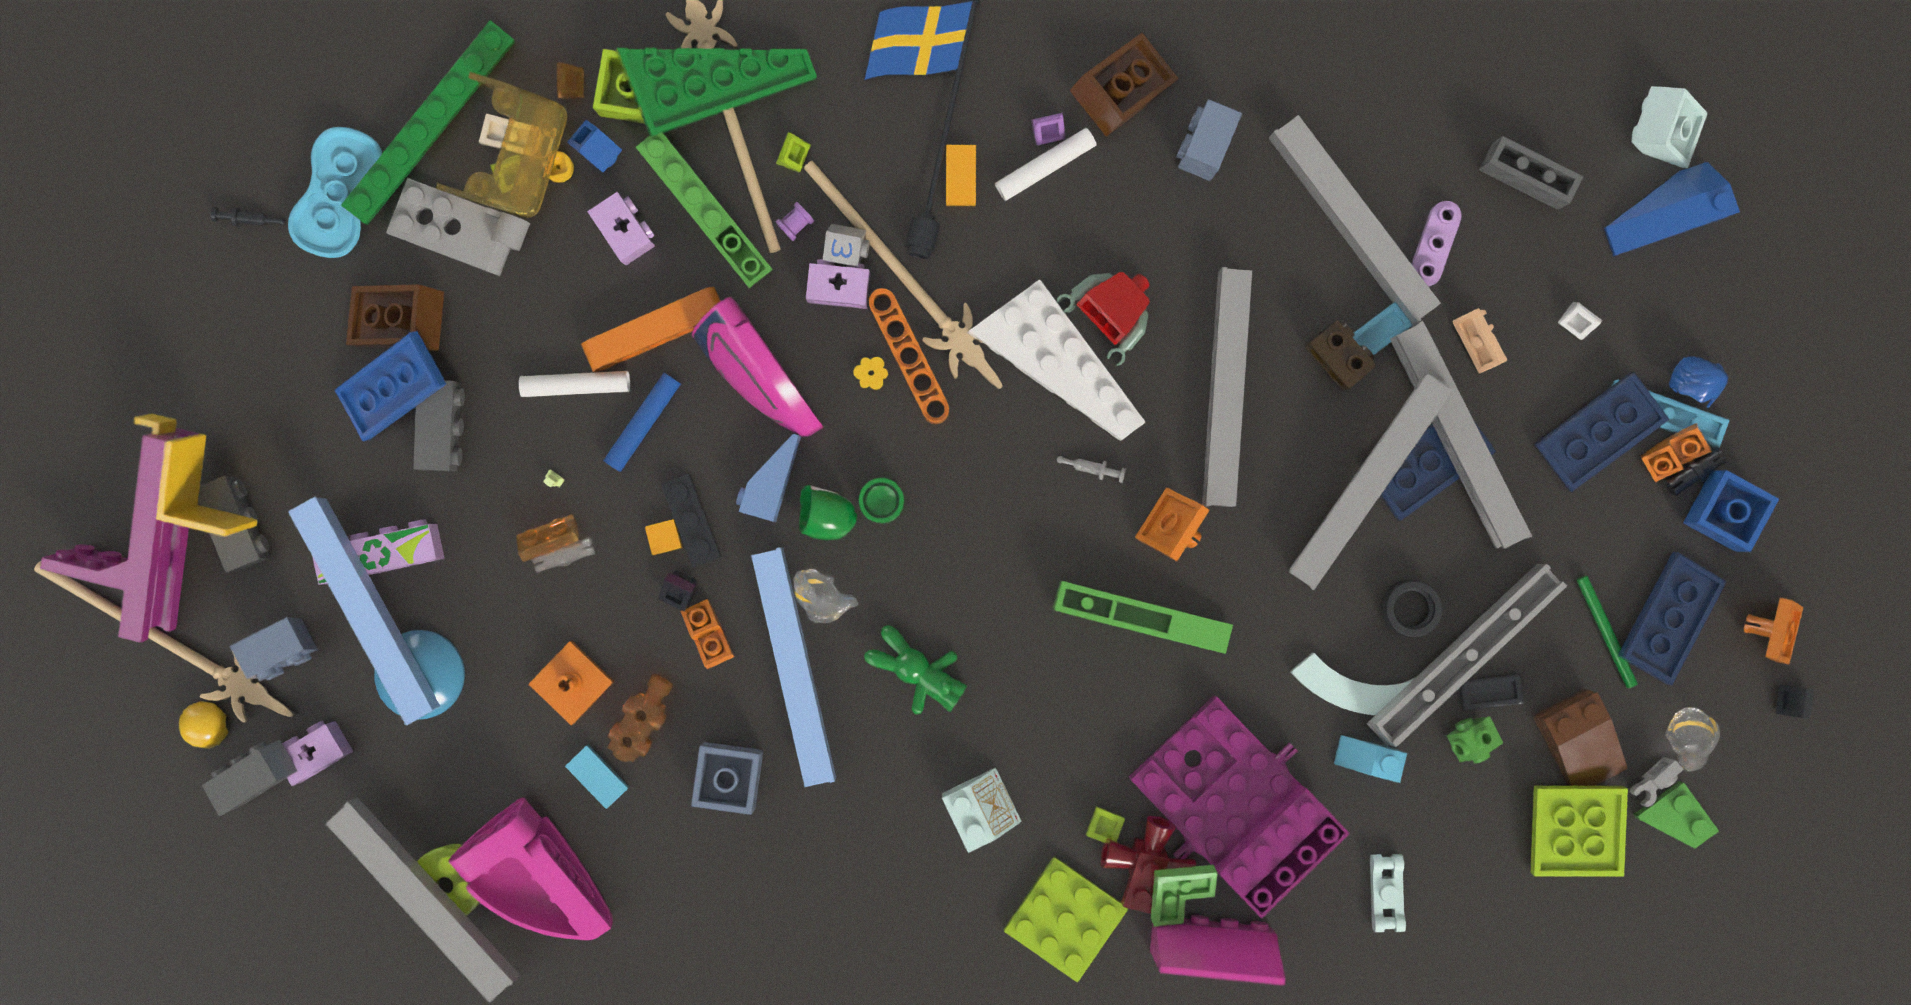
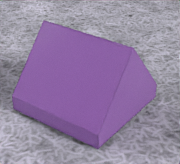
M1062 113L1031 120L1036 145L1065 139Z

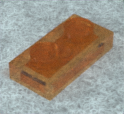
M573 515L557 518L550 523L518 534V555L522 561H528L578 542L577 522Z

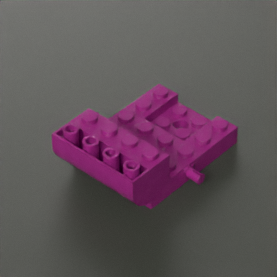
M1213 695L1144 761L1129 778L1182 833L1185 843L1173 855L1177 859H1186L1195 851L1204 856L1211 865L1215 866L1216 871L1263 918L1350 833L1307 788L1302 786L1289 773L1285 763L1298 751L1289 742L1277 755L1268 751L1222 701ZM1190 750H1196L1200 753V762L1195 766H1188L1184 761L1185 754Z

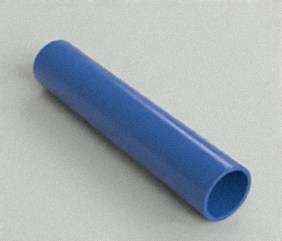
M666 373L661 375L603 461L619 472L622 471L681 383Z

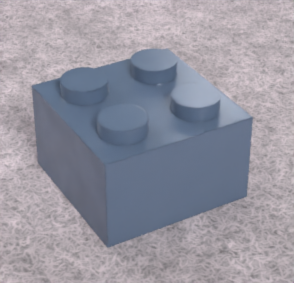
M1209 99L1204 108L1198 106L1187 129L1192 134L1186 135L1176 156L1181 159L1178 168L1211 181L1220 168L1242 113Z
M286 617L230 646L247 679L258 678L259 681L264 679L268 681L283 674L284 670L282 668L285 666L288 667L293 664L298 666L312 658L310 654L318 650L302 618Z
M704 742L700 745L691 806L751 815L756 808L764 750Z

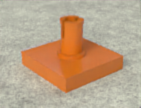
M1166 487L1135 538L1178 561L1186 547L1194 548L1198 544L1192 537L1200 541L1201 533L1197 529L1209 512V509Z
M1780 598L1775 620L1748 614L1746 618L1748 623L1761 626L1745 624L1744 632L1769 637L1770 640L1765 657L1789 665L1803 607L1793 600Z
M569 641L528 685L570 725H573L615 681L573 641Z

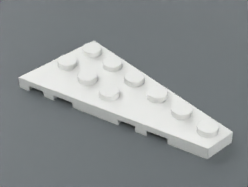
M1041 280L1035 282L968 331V334L985 343L992 351L1009 360L1016 368L1050 392L1057 394L1067 404L1081 411L1091 421L1118 440H1123L1145 423L1144 419Z

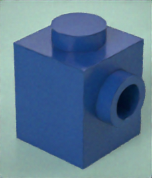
M587 120L583 122L567 141L570 146L601 172L612 166L622 151L601 130Z

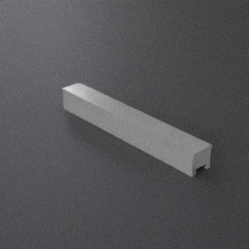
M1296 116L1279 130L1276 129L1269 137L1275 148L1390 300L1398 304L1413 325L1421 321L1422 317L1441 304L1300 116Z
M1222 267L1218 271L1202 505L1205 507L1211 505L1232 507L1236 506L1252 282L1251 270Z
M1421 321L1411 326L1412 328L1390 338L1414 388H1416L1426 373L1447 387L1450 386L1454 389L1433 419L1432 424L1495 548L1497 549L1502 546L1505 549L1523 539L1532 537L1424 322Z
M1425 373L1293 563L1289 571L1291 574L1308 584L1312 590L1317 587L1454 390L1452 387H1447Z
M1538 563L1530 569L1367 723L1386 746L1397 747L1567 587L1564 582H1560L1550 571L1551 568L1548 564Z
M358 797L346 802L345 806L326 825L490 1003L521 975Z

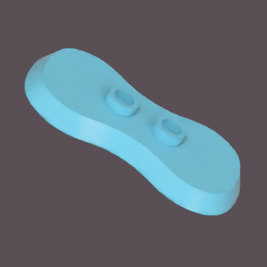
M332 127L322 132L315 140L311 152L312 176L309 187L293 207L288 220L290 236L293 242L303 250L321 257L337 258L349 253L357 244L361 230L360 220L343 208L341 204L382 155L379 144L372 137L352 128Z

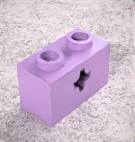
M616 192L587 211L624 265H628L655 247L650 239L655 236L645 221L641 223L634 215L638 212V209L629 196L623 198ZM623 221L627 224V229L629 230L626 233L621 231L620 223Z
M817 260V264L810 263L806 300L808 303L867 309L870 271L869 269H864V264L860 263L858 266L847 265L846 267L835 266V262ZM838 277H842L843 282L847 283L846 285H841L840 290H836L834 284H831V282H836Z
M322 720L306 729L308 735L299 739L298 736H295L282 743L297 769L296 773L287 778L291 786L307 780L354 752L336 721L325 724ZM314 746L316 751L310 755L309 750Z

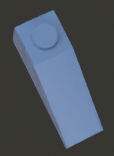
M792 434L747 482L746 488L741 487L736 504L740 505L739 512L773 522L777 521L801 436Z

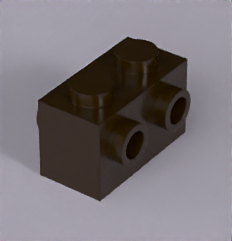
M1337 320L1304 347L1341 390L1345 391L1354 386L1377 365L1372 361L1374 356L1371 351L1364 345L1360 347L1354 340L1355 334L1346 323L1343 322L1341 324Z

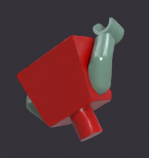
M1119 272L1114 276L1110 273L1094 274L1088 276L1075 286L1070 295H1060L1056 302L1059 304L1063 299H1070V306L1063 310L1064 313H1069L1074 309L1075 301L1079 300L1076 305L1114 345L1118 342L1120 343L1118 348H1111L1107 353V359L1115 351L1121 353V360L1116 364L1118 366L1124 363L1125 352L1127 350L1131 351L1145 334L1148 321L1146 307L1149 305L1150 300L1143 292L1149 288V282L1141 274L1135 275L1132 279L1124 272Z

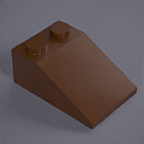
M1141 33L1086 72L1069 91L1107 137L1179 78L1145 35Z
M420 284L352 286L346 345L389 349L410 332L418 331L427 350H439L444 291Z
M1584 689L1533 715L1568 786H1596L1628 769L1612 719L1598 692Z

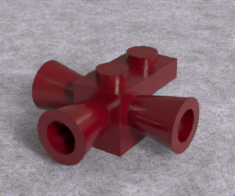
M1148 816L1145 840L1135 838L1132 849L1109 838L1105 841L1101 854V868L1128 869L1130 874L1121 901L1123 907L1151 914L1155 870L1196 867L1195 859L1168 858L1164 847L1176 828L1171 821L1158 816Z

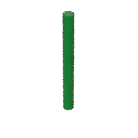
M1588 576L1578 578L1576 581L1626 688L1636 686L1638 683L1629 663L1618 656L1621 646Z

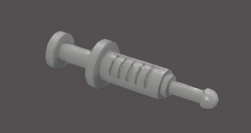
M1063 456L1057 457L1058 463L1073 465L1075 470L1099 475L1100 480H1103L1104 475L1119 478V482L1123 483L1126 468L1118 471L1107 468V461H1103L1100 464L1080 458L1074 461L1063 458Z

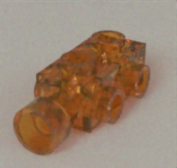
M652 674L647 683L648 689L645 695L638 693L635 697L630 696L622 708V712L625 713L621 723L615 722L607 738L611 739L607 748L612 750V755L621 761L628 762L630 760L634 762L639 755L645 757L653 741L649 740L653 729L659 731L667 718V715L663 714L666 706L662 705L661 701L664 696H668L673 684L659 675ZM638 711L646 713L647 718L645 721L637 718ZM624 737H629L632 740L631 747L623 744Z

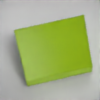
M788 133L776 164L801 172L810 144L792 133Z

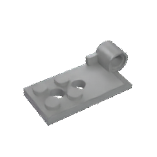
M407 178L386 233L500 276L510 249L520 251L530 223L508 213L489 207L486 208ZM430 209L433 212V219L429 224L422 225L419 221V215L423 210ZM451 220H459L461 223V229L455 235H449L447 232V224Z

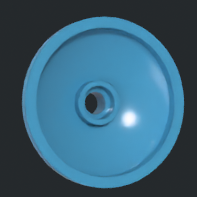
M427 630L405 632L401 635L440 704L439 708L419 719L435 717L449 709L458 699L463 689L465 669L462 657L451 641L436 632ZM375 670V685L380 698L389 709L400 715Z

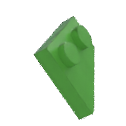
M1680 781L1659 795L1653 805L1650 807L1644 806L1633 814L1636 819L1693 848H1697L1719 832L1685 783Z

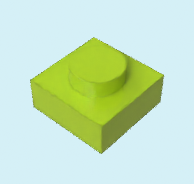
M1096 806L1086 836L1104 843L1107 838L1117 842L1125 817Z

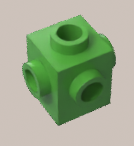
M1490 716L1464 719L1456 723V729L1446 735L1459 762L1472 760L1474 764L1483 762L1490 758L1491 751L1503 744Z

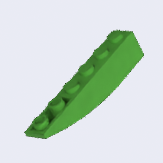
M663 133L653 137L649 136L636 146L637 150L749 288L773 270Z
M1061 580L1053 605V610L1224 654H1226L1233 625Z

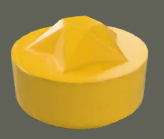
M553 151L545 156L542 169L550 180L561 183L567 181L572 176L574 164L567 154L561 151Z

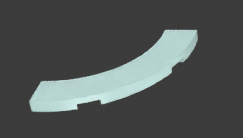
M1311 653L1290 671L1301 684L1327 702L1350 711L1369 715H1376L1413 680L1392 685L1360 683L1332 670L1315 653Z

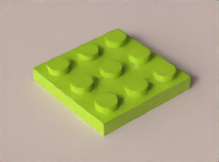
M1534 786L1531 874L1533 876H1624L1628 789L1625 786Z
M1054 856L1005 926L1004 932L1078 983L1128 908L1123 907L1122 903Z

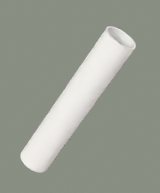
M1084 128L997 181L995 186L1005 201L1095 147V139L1091 132Z
M628 371L520 376L519 391L521 397L629 392L630 377Z

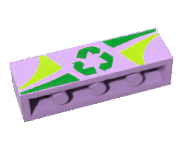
M426 519L409 522V528L398 530L397 526L379 529L380 534L369 537L368 532L350 535V542L368 575L445 559L438 525L427 524ZM313 558L318 585L328 584Z

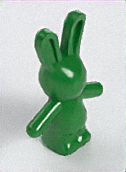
M890 625L884 626L881 630V636L898 654V657L895 658L879 650H868L864 655L865 661L871 666L894 672L904 683L916 685L912 703V712L914 714H921L923 712L926 694L940 703L948 712H951L967 688L966 684L942 671L957 660V654L950 651L929 665L925 655L919 650L910 648L896 628Z

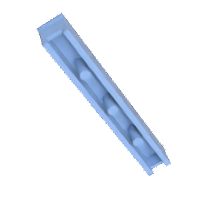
M313 497L288 511L405 725L439 708L440 704L327 499Z
M779 547L773 551L752 555L804 786L808 787L825 782H835V769L784 549Z

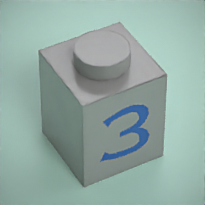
M831 224L826 231L823 260L858 266L862 258H867L870 240H865L866 230Z

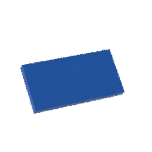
M418 331L407 334L337 387L335 392L362 441H367L446 385V382Z

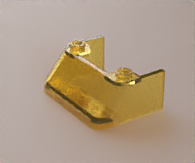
M470 72L468 78L494 89L492 95L493 107L497 112L510 117L493 175L484 172L472 174L467 180L464 191L437 183L435 189L524 218L533 217L541 208L567 122V112L561 104L511 84Z

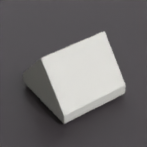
M1573 302L1558 321L1559 324L1580 340H1583L1602 322L1600 318L1579 302Z

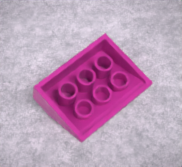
M1191 915V919L1184 918L1183 924L1155 927L1152 924L1150 952L1161 973L1284 985L1285 983L1277 934L1266 922L1251 921L1250 925L1239 924L1238 920L1232 918H1221V922L1209 921V917Z

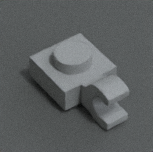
M1663 757L1642 776L1643 780L1640 783L1631 787L1630 793L1637 796L1641 791L1645 790L1646 797L1640 803L1642 806L1650 807L1656 801V790H1662L1674 784L1678 779L1677 775L1683 768L1676 760Z

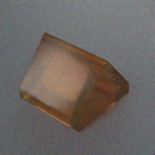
M561 62L557 63L558 98L584 97V68Z

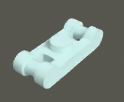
M1381 854L1370 856L1371 914L1374 932H1384L1385 929L1405 932L1406 921L1403 896L1404 859L1402 854H1392L1391 857H1382ZM1383 869H1391V876H1382ZM1383 909H1392V917H1384Z

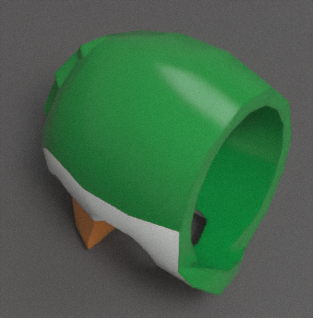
M806 485L801 489L799 531L802 534L814 539L838 540L853 529L857 522V514L853 504L848 499L840 496L837 492L811 485Z

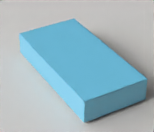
M1394 302L1356 330L1353 338L1360 347L1362 345L1366 346L1375 355L1391 343L1390 338L1408 330L1413 324L1398 304Z
M589 744L565 766L606 809L629 788Z

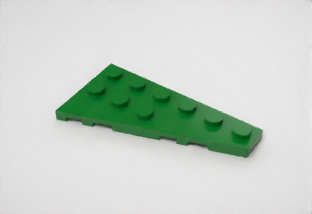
M616 49L650 137L817 78L807 49Z

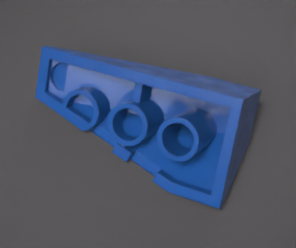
M1708 162L1674 174L1660 187L1653 190L1639 203L1606 226L1604 231L1612 254L1615 256L1727 218L1740 211L1730 183Z

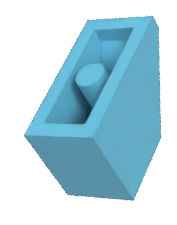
M1341 735L1334 764L1400 783L1407 753L1396 748Z

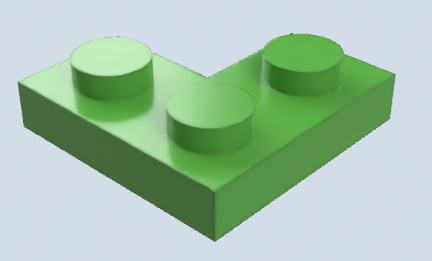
M1214 865L1155 870L1151 920L1154 927L1183 924L1185 900L1215 897L1217 871Z

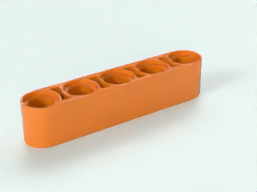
M708 287L583 342L581 346L592 371L599 372L692 332L698 322L721 300L715 287Z
M877 289L869 297L870 309L923 416L930 423H942L949 415L948 402L895 296L888 289ZM882 296L891 300L890 307L885 311H879L874 306L876 299ZM891 324H902L905 328L904 333L897 338L890 336L888 328ZM907 349H912L918 354V358L913 364H905L901 360V354ZM922 375L927 376L931 380V386L925 391H919L914 386L915 379ZM933 402H939L944 406V413L938 418L931 417L927 412L928 406Z

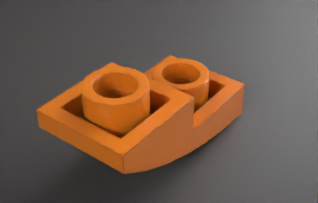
M1695 423L1658 443L1645 452L1641 458L1654 481L1657 482L1683 470V464L1712 451L1698 424Z
M708 599L687 608L685 612L681 611L690 637L695 641L704 667L709 669L734 657L722 626Z

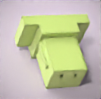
M550 469L545 476L544 483L549 487H560L565 479Z

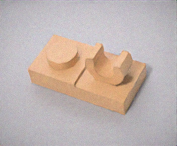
M1480 308L1452 321L1478 373H1482L1507 361L1495 335L1491 332L1494 328L1493 324H1487L1484 315L1487 313L1485 310H1480Z

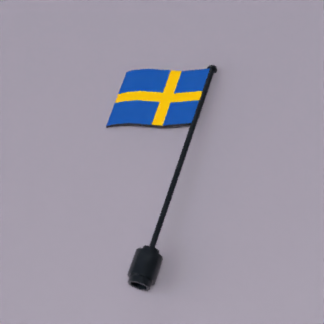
M969 0V2L942 7L892 8L880 12L865 81L885 76H929L956 71L925 213H918V217L911 218L905 244L908 248L907 254L920 259H930L931 253L935 251L940 223L936 222V217L930 214L976 7L980 4V0Z

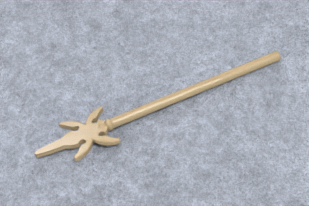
M686 0L685 14L686 20L691 22L690 25H685L682 19L673 16L669 12L666 13L668 21L677 30L688 34L681 48H692L691 43L693 41L698 43L696 48H714L717 40L712 38L714 35L719 36L720 41L728 43L733 48L738 46L735 39L727 31L715 27L722 16V0H718L716 7L711 12L712 19L709 20L705 17L708 12L704 4L699 0ZM733 108L724 111L723 114L769 253L777 252L781 248L735 110Z
M810 161L804 167L807 173L855 228L866 230L865 240H870V246L934 318L939 327L943 329L942 337L948 338V342L926 337L922 341L934 349H951L948 364L950 372L955 379L958 377L957 367L959 362L956 354L961 353L963 356L962 360L967 365L975 367L991 384L1000 389L1002 383L985 360L983 350L980 345L973 344V340L976 338L968 334V331L972 328L973 317L967 303L963 305L964 315L962 322L965 327L960 328L958 326L959 322L951 321V318L946 316L813 161Z
M41 561L35 566V572L115 619L121 620V607L68 576L41 570ZM155 627L149 629V639L209 673L214 679H218L220 687L222 685L226 686L224 692L216 690L211 693L201 694L200 698L219 701L231 697L233 711L243 723L247 722V718L244 713V704L240 702L242 696L245 697V702L250 704L263 705L288 717L294 716L290 709L269 695L267 689L259 682L254 684L252 682L253 679L245 677L235 656V665L239 667L236 673L233 671L234 667L224 668V666H219Z

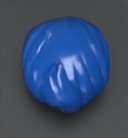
M1695 356L1683 357L1671 375L1669 388H1672L1674 392L1688 395L1700 403L1710 400L1707 405L1709 408L1726 387L1728 375L1719 363L1715 364Z

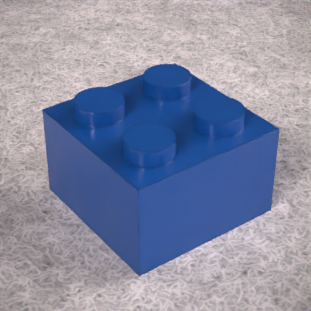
M1727 470L1712 471L1683 523L1735 552H1751L1779 498Z

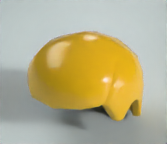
M199 701L190 704L180 715V735L187 743L194 747L209 749L218 746L228 734V729L226 728L227 716L214 703Z

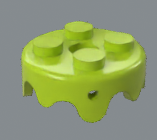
M450 844L430 850L416 862L438 886L441 877L451 879L453 890L446 894L468 916L478 907L480 902L466 890L468 882H465L448 862L450 857L462 845Z

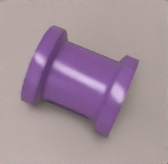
M796 202L792 211L782 220L778 219L775 222L794 241L796 239L795 235L808 223L812 224L814 220Z

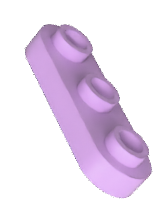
M1442 201L1431 209L1412 261V266L1428 287L1439 281L1461 221L1459 207L1450 201ZM1443 211L1450 213L1451 219L1449 221L1443 218ZM1433 239L1440 240V248L1433 246ZM1424 266H1427L1431 269L1430 276H1425L1423 274Z

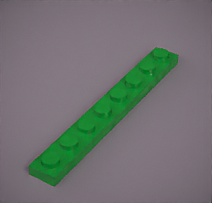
M489 21L341 206L368 225L512 47L515 40L492 21Z

